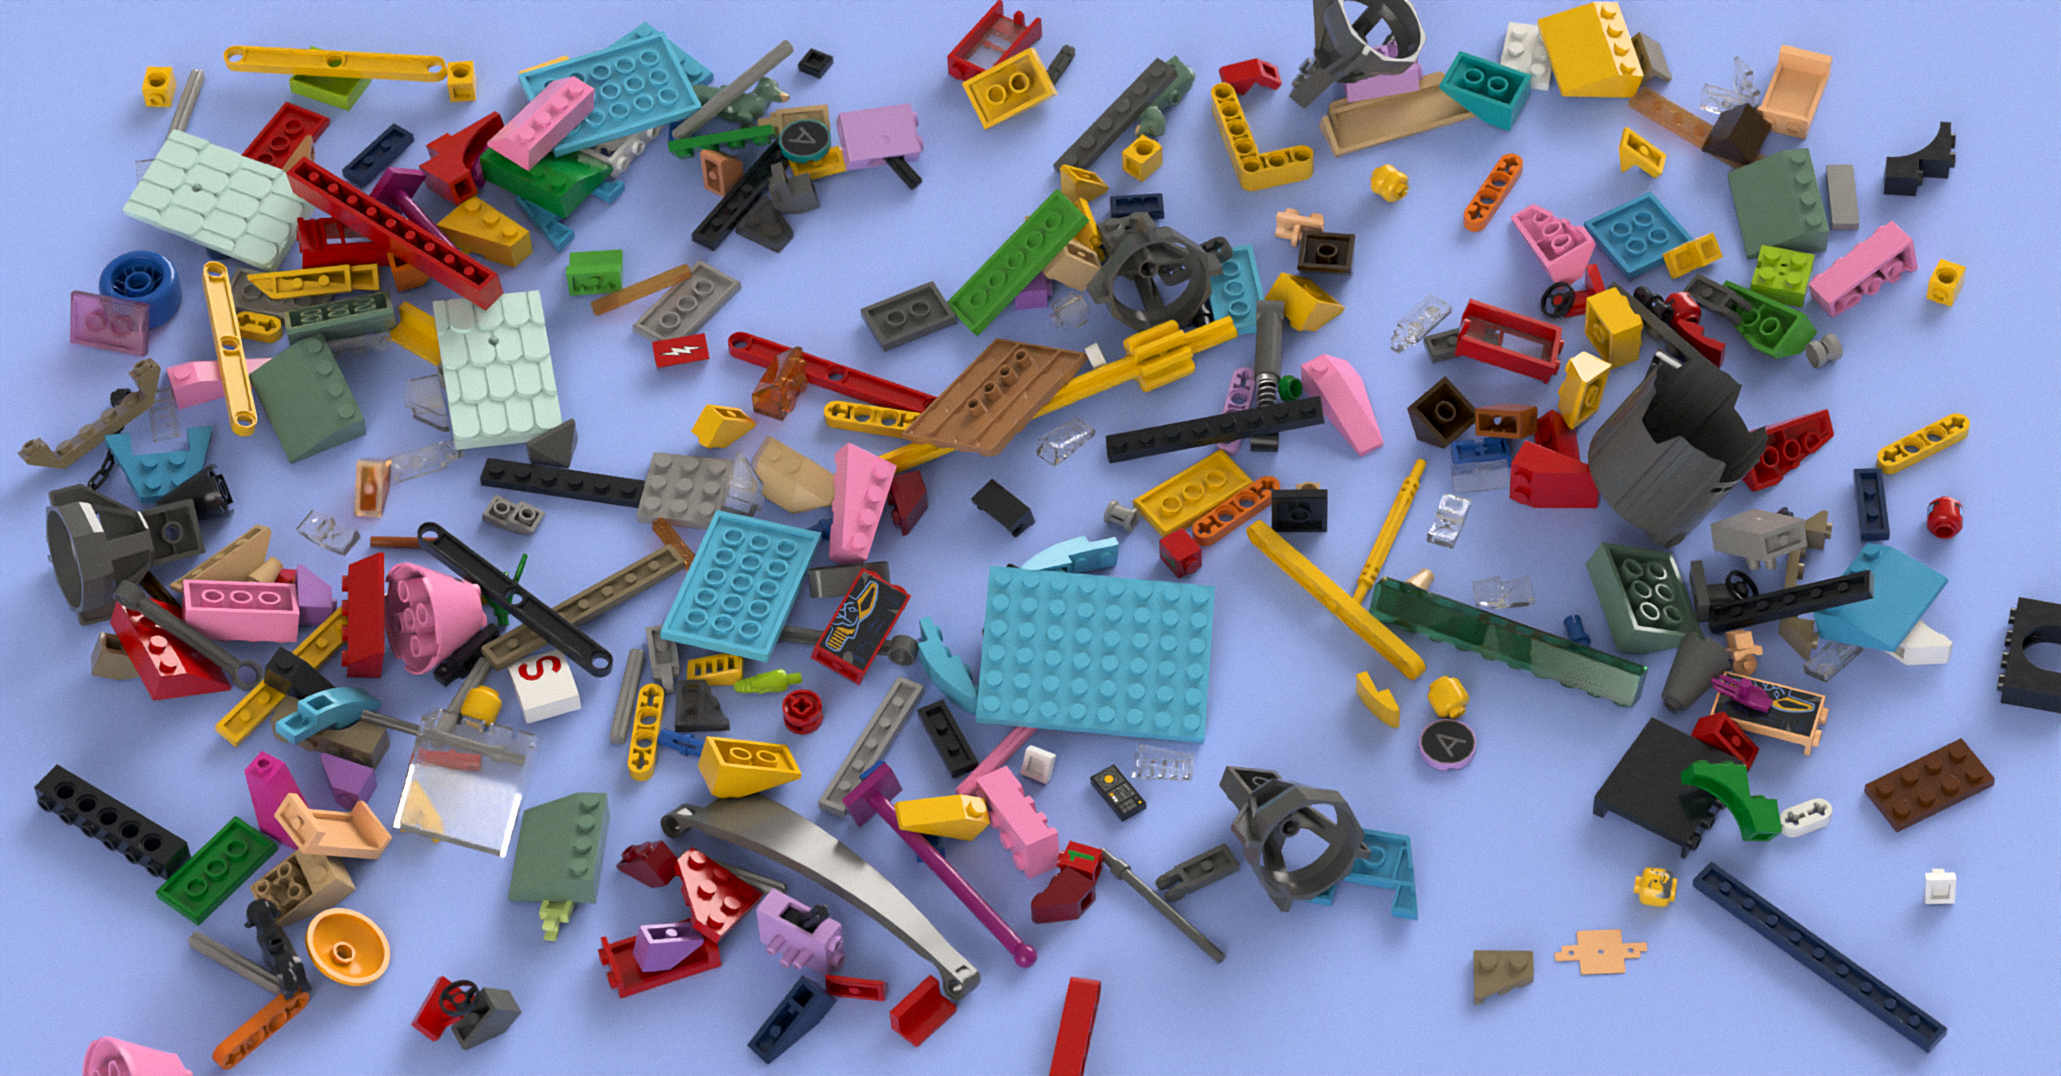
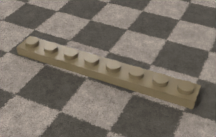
M669 543L551 609L578 628L685 569V561ZM522 624L483 645L481 650L484 657L498 672L549 643Z

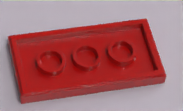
M286 101L241 156L282 169L304 138L312 136L314 144L328 128L330 120L326 116Z

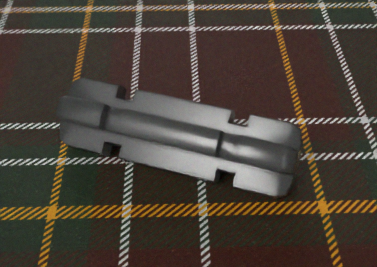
M1064 45L1048 67L1049 69L1046 70L1053 85L1057 83L1058 78L1061 77L1070 64L1069 62L1074 58L1075 48L1073 46Z

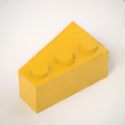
M475 195L465 200L436 224L457 248L462 249L463 253L469 255L471 252L484 255L486 260L515 268L533 253L530 232Z

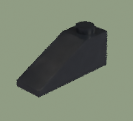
M281 646L265 666V684L284 695L300 700L318 692L336 688L304 659Z

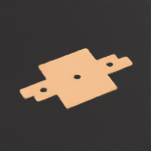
M1620 929L1577 931L1578 945L1561 946L1562 952H1555V961L1579 960L1582 975L1625 973L1624 958H1640V952L1647 951V943H1622ZM1628 949H1633V952H1628ZM1603 950L1604 953L1599 954L1598 951ZM1569 951H1573L1574 954L1569 955Z

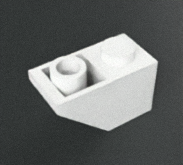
M1919 620L1895 652H1885L1905 665L1944 664L1950 661L1953 642L1945 635L1939 634L1928 627L1922 620Z

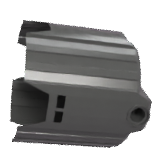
M1697 356L1674 371L1656 372L1663 364L1661 361L1596 431L1588 451L1589 471L1602 498L1619 516L1637 528L1644 530L1653 544L1663 545L1665 548L1673 547L1683 541L1760 461L1759 457L1765 452V445L1768 440L1766 426L1749 433L1746 424L1734 408L1742 384H1738L1732 376L1715 367V365L1699 360ZM1658 376H1668L1664 381H1655Z

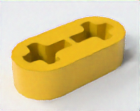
M247 311L236 315L241 338L274 343L283 336L281 321L274 316Z

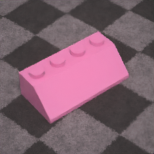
M574 76L552 81L487 142V146L527 171H530L594 110L595 89Z
M183 580L182 621L208 639L220 641L245 640L249 642L274 641L277 643L297 642L300 613L296 584Z

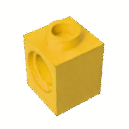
M473 60L448 62L447 86L450 102L476 101V74Z
M147 66L142 85L146 107H172L177 85L172 67Z
M1143 134L1122 152L1123 171L1141 182L1163 165L1162 146L1157 141L1151 140Z
M1940 259L1929 279L1926 298L1952 307L1964 284L1966 267Z

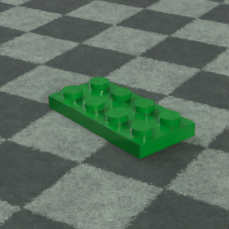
M767 124L668 141L669 152L674 156L679 157V159H688L695 157L694 153L701 152L703 149L720 151V148L728 147L731 151L745 149V144L754 143L756 146L772 144L771 139H776L777 136L774 126Z

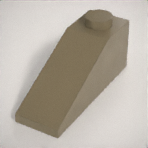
M100 632L91 655V675L115 680L140 677L117 635Z

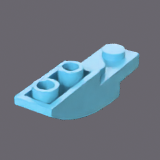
M1086 536L1073 538L1043 550L1028 560L1021 568L1078 574L1117 565L1119 543L1115 537L1090 543Z
M930 616L919 619L920 635L923 642L918 643L919 661L932 683L951 702L968 713L976 715L979 687L978 685H972L971 680H973L969 665L963 664L959 654L952 656L948 646L943 647L941 629L939 625L934 626Z
M339 687L328 689L298 701V711L275 722V731L295 745L330 725L337 730L361 718L364 709L374 711L381 707V701L363 688Z

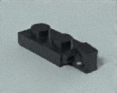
M491 623L479 631L474 638L455 651L451 658L447 659L446 663H441L433 671L434 679L444 685V687H447L458 678L465 679L480 657H484L481 647L500 637L498 627Z

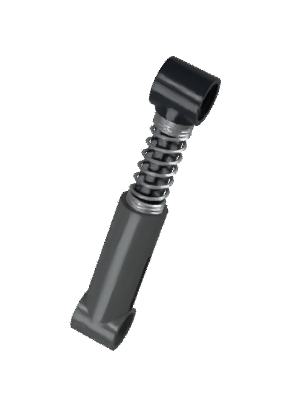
M1257 300L1254 381L1257 384L1256 408L1257 406L1277 404L1275 401L1277 395L1275 394L1278 392L1276 387L1281 379L1284 301ZM1279 432L1251 437V452H1278Z

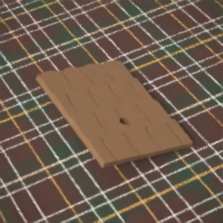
M996 338L901 435L905 440L916 444H931L938 448H953L960 452H975L987 457L996 456L1001 453L1016 433L1022 432L1040 408L1047 405L1060 388L1071 381L1089 358L1083 352Z

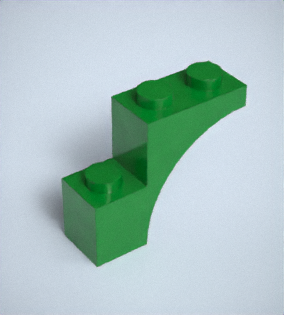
M1698 760L1692 762L1688 768L1680 773L1682 784L1695 786L1711 793L1729 809L1739 826L1742 841L1769 842L1782 833L1777 799H1765L1764 795L1750 796L1746 765H1734L1732 761L1708 764L1706 760Z

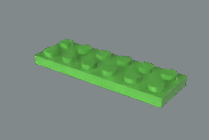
M1057 188L947 301L949 307L978 336L1090 220Z

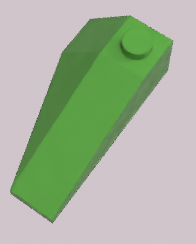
M1728 280L1723 283V286L1735 291L1738 296L1747 300L1753 307L1747 313L1733 304L1730 310L1736 312L1742 318L1739 325L1731 324L1756 351L1775 359L1800 354L1804 351L1805 345L1811 342L1817 334L1816 329L1806 314Z

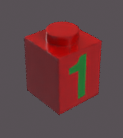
M1183 527L1159 540L1160 558L1178 579L1187 574L1194 573L1202 566V549Z
M1069 841L1066 850H1061L1059 853L1057 867L1060 868L1061 873L1068 866L1096 885L1103 869V850Z

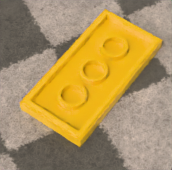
M1220 449L1133 500V507L1138 509L1142 517L1164 538L1182 527L1185 530L1192 526L1197 520L1252 484L1253 481Z

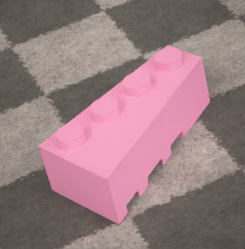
M1893 221L1879 227L1871 237L1864 242L1858 243L1850 253L1843 258L1837 259L1829 269L1812 279L1809 283L1811 298L1833 318L1859 303L1862 295L1872 296L1877 293L1883 283L1889 281L1892 284L1901 278L1899 274L1908 270L1912 273L1918 269L1913 239Z
M848 442L835 453V463L837 465L833 480L835 499L832 501V512H834L830 530L829 559L840 565L863 563L867 560L897 467Z
M1004 766L976 779L974 797L985 799L990 826L993 829L997 828L1000 832L1001 843L1006 850H1011L1016 868L1019 871L1023 870L1027 878L1031 879L1057 867L1059 856L1058 832L1054 827L1048 828L1046 816L1043 812L1037 813L1033 799L1030 795L1024 797L1023 786L1010 769Z

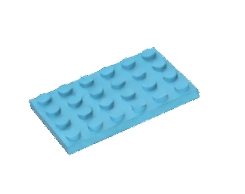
M664 31L518 74L519 83L529 103L552 81L574 76L595 89L594 110L552 149L555 157L690 117L702 108Z
M716 510L660 631L661 639L768 663L806 578L808 569H810L821 544L822 533Z

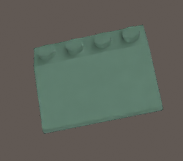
M1809 148L1783 150L1728 172L1727 177L1747 259L1758 258L1761 245L1803 253L1827 250L1829 227Z
M389 290L284 312L286 333L290 346L321 332L327 344L330 345L339 342L340 338L350 337V339H359L365 337V333L376 331L377 334H383L392 331V327H397Z
M322 332L296 342L249 374V380L290 464L366 435L365 419Z
M1601 543L1587 561L1586 567L1618 651L1644 654L1677 648L1682 637L1688 631L1698 632L1697 638L1705 640L1672 553Z
M578 792L524 810L508 896L509 901L543 902V900H549V902L566 903V901H573V903H596L610 820L607 793Z

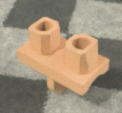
M1287 208L1284 212L1278 211L1276 215L1275 237L1291 240V246L1297 248L1301 242L1302 231L1324 232L1325 220H1323L1322 214L1312 213L1309 217L1300 216L1296 209Z
M1738 629L1725 632L1727 642L1725 649L1731 655L1730 659L1734 663L1732 666L1733 671L1744 676L1752 675L1757 667L1756 658L1752 654L1762 655V646L1753 643L1751 631Z

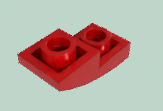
M1679 318L1676 333L1720 369L1724 362L1726 344L1716 339L1705 337V327Z

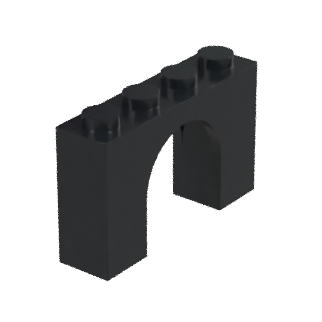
M2019 597L2017 608L2011 607L2008 624L2014 626L2013 630L2007 629L2004 646L2010 647L2009 652L2003 651L2000 668L2006 669L2005 674H1999L1996 691H2002L2000 703L2061 713V673L2041 669L2033 665L2024 655L2025 649L2037 643L2061 645V604Z

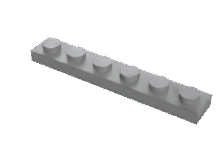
M898 676L819 799V809L842 818L846 817L848 811L842 799L861 783L859 775L879 760H882L924 694V685Z

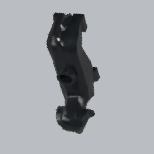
M265 898L254 900L248 905L246 910L247 922L244 926L246 928L256 926V942L263 954V961L275 973L281 985L280 990L285 1000L295 997L294 993L298 990V986H300L303 993L312 990L306 978L301 959L294 951L282 927L274 919L281 915V910L277 909L273 902Z

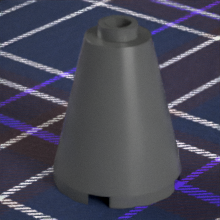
M1688 631L1682 637L1661 694V698L1664 701L1663 705L1672 712L1686 711L1714 685L1711 682L1712 678L1719 680V676L1723 675L1724 671H1729L1734 664L1733 661H1728L1731 655L1722 645L1708 636L1705 640L1697 638L1699 633L1695 631Z

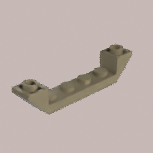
M151 358L136 363L133 370L128 374L139 390L126 395L122 400L123 402L115 408H109L104 411L94 423L83 426L72 439L61 442L54 452L38 437L36 440L32 439L22 446V450L17 452V454L27 465L59 469L67 468L105 440V435L114 434L153 406L161 371L160 366Z
M1822 510L1804 521L1808 546L1789 552L1784 589L1800 586L1796 585L1797 580H1803L1805 563H1799V559L1805 558L1806 549L1823 550L1825 539H1831L1833 523L1827 522L1828 511ZM1798 616L1780 619L1778 634L1803 659L1810 660L1811 649H1817L1819 632H1813L1815 620L1799 619Z

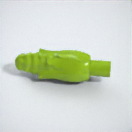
M783 669L757 673L755 677L752 676L737 681L734 684V690L738 693L759 692V695L768 692H783L788 689V685L802 683L801 673L786 674V671Z

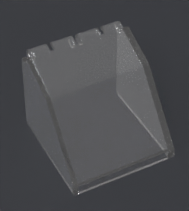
M432 707L422 715L392 827L505 858L530 787L543 737L519 730L516 741L511 740L514 728L491 722L489 731L486 733L483 732L485 720L464 715L460 726L456 724L458 713Z

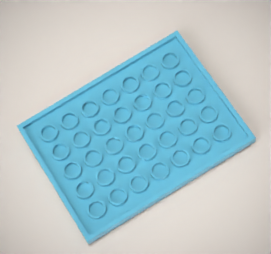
M990 566L976 723L1204 743L1215 586Z

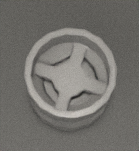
M1832 333L1823 336L1820 341L1814 340L1805 345L1807 359L1814 368L1824 366L1829 360L1836 361L1843 357L1841 343Z

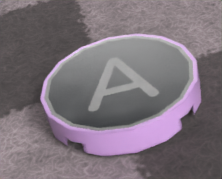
M1442 719L1434 721L1426 726L1420 735V754L1429 766L1438 770L1447 771L1448 768L1461 769L1474 758L1477 739L1473 730L1458 720Z

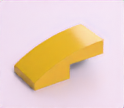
M1714 232L1698 237L1662 254L1671 279L1678 278L1723 257Z
M1367 671L1356 674V693L1365 706L1385 724L1394 729L1400 727V709L1390 690L1386 689L1378 692Z

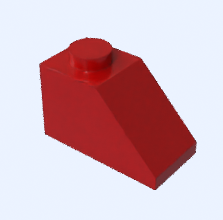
M1724 711L1699 718L1691 734L1692 737L1743 761L1747 771L1750 770L1759 751V748Z

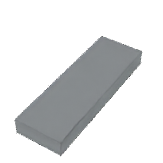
M1853 164L1826 165L1832 230H1859Z

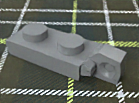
M663 625L645 627L652 676H654L655 681L662 680L664 695L675 693L673 678H679V672H681L676 642L661 639L660 631Z

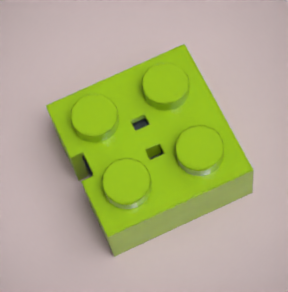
M1761 245L1757 268L1754 271L1750 290L1781 304L1803 308L1813 271L1815 255Z

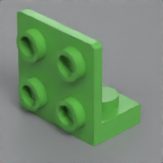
M622 250L571 252L569 254V266L566 267L569 295L623 292Z

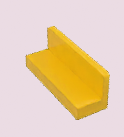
M404 301L398 307L401 322L388 333L389 339L438 367L441 357L434 317Z

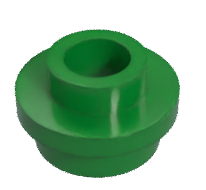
M1292 375L1283 376L1278 384L1280 398L1284 402L1298 399L1302 394L1301 381Z

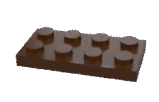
M1960 738L1865 784L1864 792L1896 832H1900L1994 786L1995 778L1965 741Z

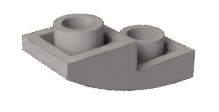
M495 494L484 511L482 520L508 531L533 535L545 516V512L523 501L516 505Z

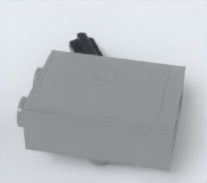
M1782 507L1776 513L1752 509L1710 524L1714 551L1745 557L1746 564L1750 570H1758L1760 568V561H1765V568L1767 570H1774L1777 567L1775 557L1808 546L1804 519L1794 517L1793 512H1789L1788 507Z

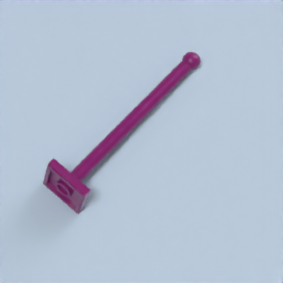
M388 167L369 196L400 215L404 213L410 221L458 249L412 200L427 175L422 170Z
M886 762L880 765L842 799L849 815L859 828L878 813L994 937L1014 955V961L1018 966L1029 968L1035 964L1037 960L1036 950L1024 943L921 833L899 829L895 808L890 801L903 789L893 770Z

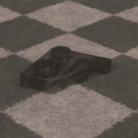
M765 194L735 226L736 234L778 254L794 238L793 229Z
M705 679L677 680L675 732L730 731V721L728 717L724 716L718 700L712 695L711 688Z

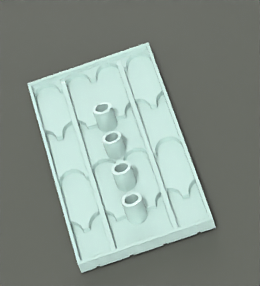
M173 129L168 140L165 141L155 160L149 166L142 180L130 196V200L126 202L122 210L129 217L265 271L276 272L296 241L297 217H304V220H309L316 207L292 192L287 175L282 169L241 156L238 152L211 144L208 140Z
M539 290L527 291V293L502 294L487 311L466 298L432 301L455 450L525 443L562 424Z

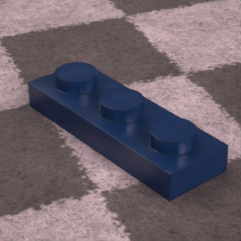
M393 123L342 169L343 177L363 188L414 142L413 134Z
M1882 468L1854 469L1853 482L1861 541L1889 540L1890 529Z

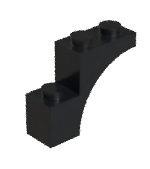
M1940 122V128L1936 137L1922 150L1905 156L1886 157L1883 194L1916 196L1917 186H1922L1923 177L1948 179L1949 169L1955 168L1956 153L1951 152V149H1955L1956 133H1951V122Z

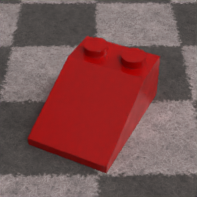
M1525 440L1511 462L1510 499L1533 508L1598 507L1600 493L1592 480L1588 464Z

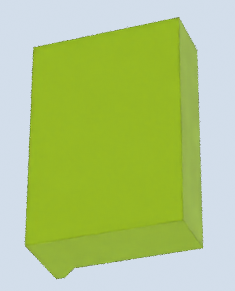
M314 46L310 47V49L323 50ZM334 60L329 66L337 67L342 61ZM292 75L289 79L292 93L347 111L351 110L372 81V79L311 75Z

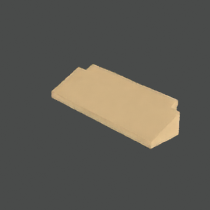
M1435 72L1424 75L1423 79L1419 80V91L1349 103L1347 97L1332 101L1329 104L1327 116L1322 117L1319 128L1333 155L1338 157L1477 116L1439 89L1445 74L1443 72Z

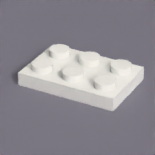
M1509 22L1500 64L1532 75L1531 89L1548 91L1553 69L1538 25Z

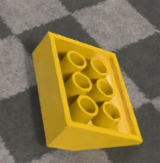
M1591 2L1538 19L1537 25L1561 96L1635 98L1644 75L1618 2Z

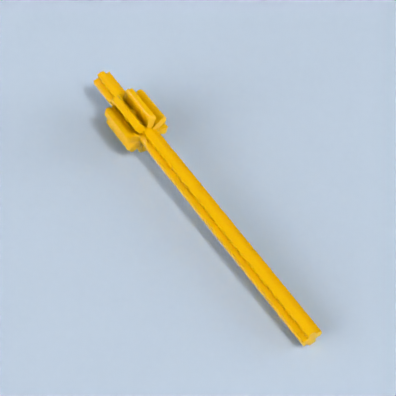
M1226 316L1187 333L1179 329L1176 321L1169 320L1127 337L1123 340V348L1127 353L1124 358L1072 378L1068 384H1064L1047 405L1040 408L1032 419L1131 379L1139 382L1142 391L1149 392L1195 372V364L1192 361L1194 354L1238 336L1233 320L1230 316ZM910 443L878 457L896 465L894 473L896 475L957 449L938 448L931 444Z

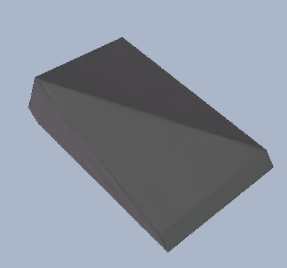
M572 418L527 442L526 447L529 461L532 464L569 468L578 441L575 420Z

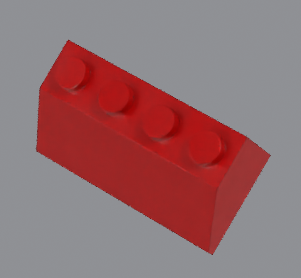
M378 552L349 564L347 575H342L341 591L347 592V600H342L341 616L347 617V625H342L341 642H347V650H342L341 667H347L346 677L381 678L384 659V552Z

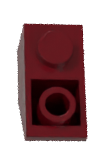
M920 470L893 476L886 498L887 505H893L894 510H891L893 523L895 526H900L903 536L911 532L928 508L927 491Z
M662 840L650 843L647 841L640 845L632 844L627 847L621 854L622 859L616 865L623 873L651 888L667 886L675 877L674 867L678 858Z
M1067 866L1060 874L1057 873L1053 876L1049 886L1042 893L1036 894L1030 905L1032 922L1043 924L1079 919L1096 900L1095 883Z

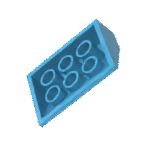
M1867 543L1842 576L1871 570L1874 575V598L1813 612L1820 639L1895 652L1947 585L1948 578L1893 547Z

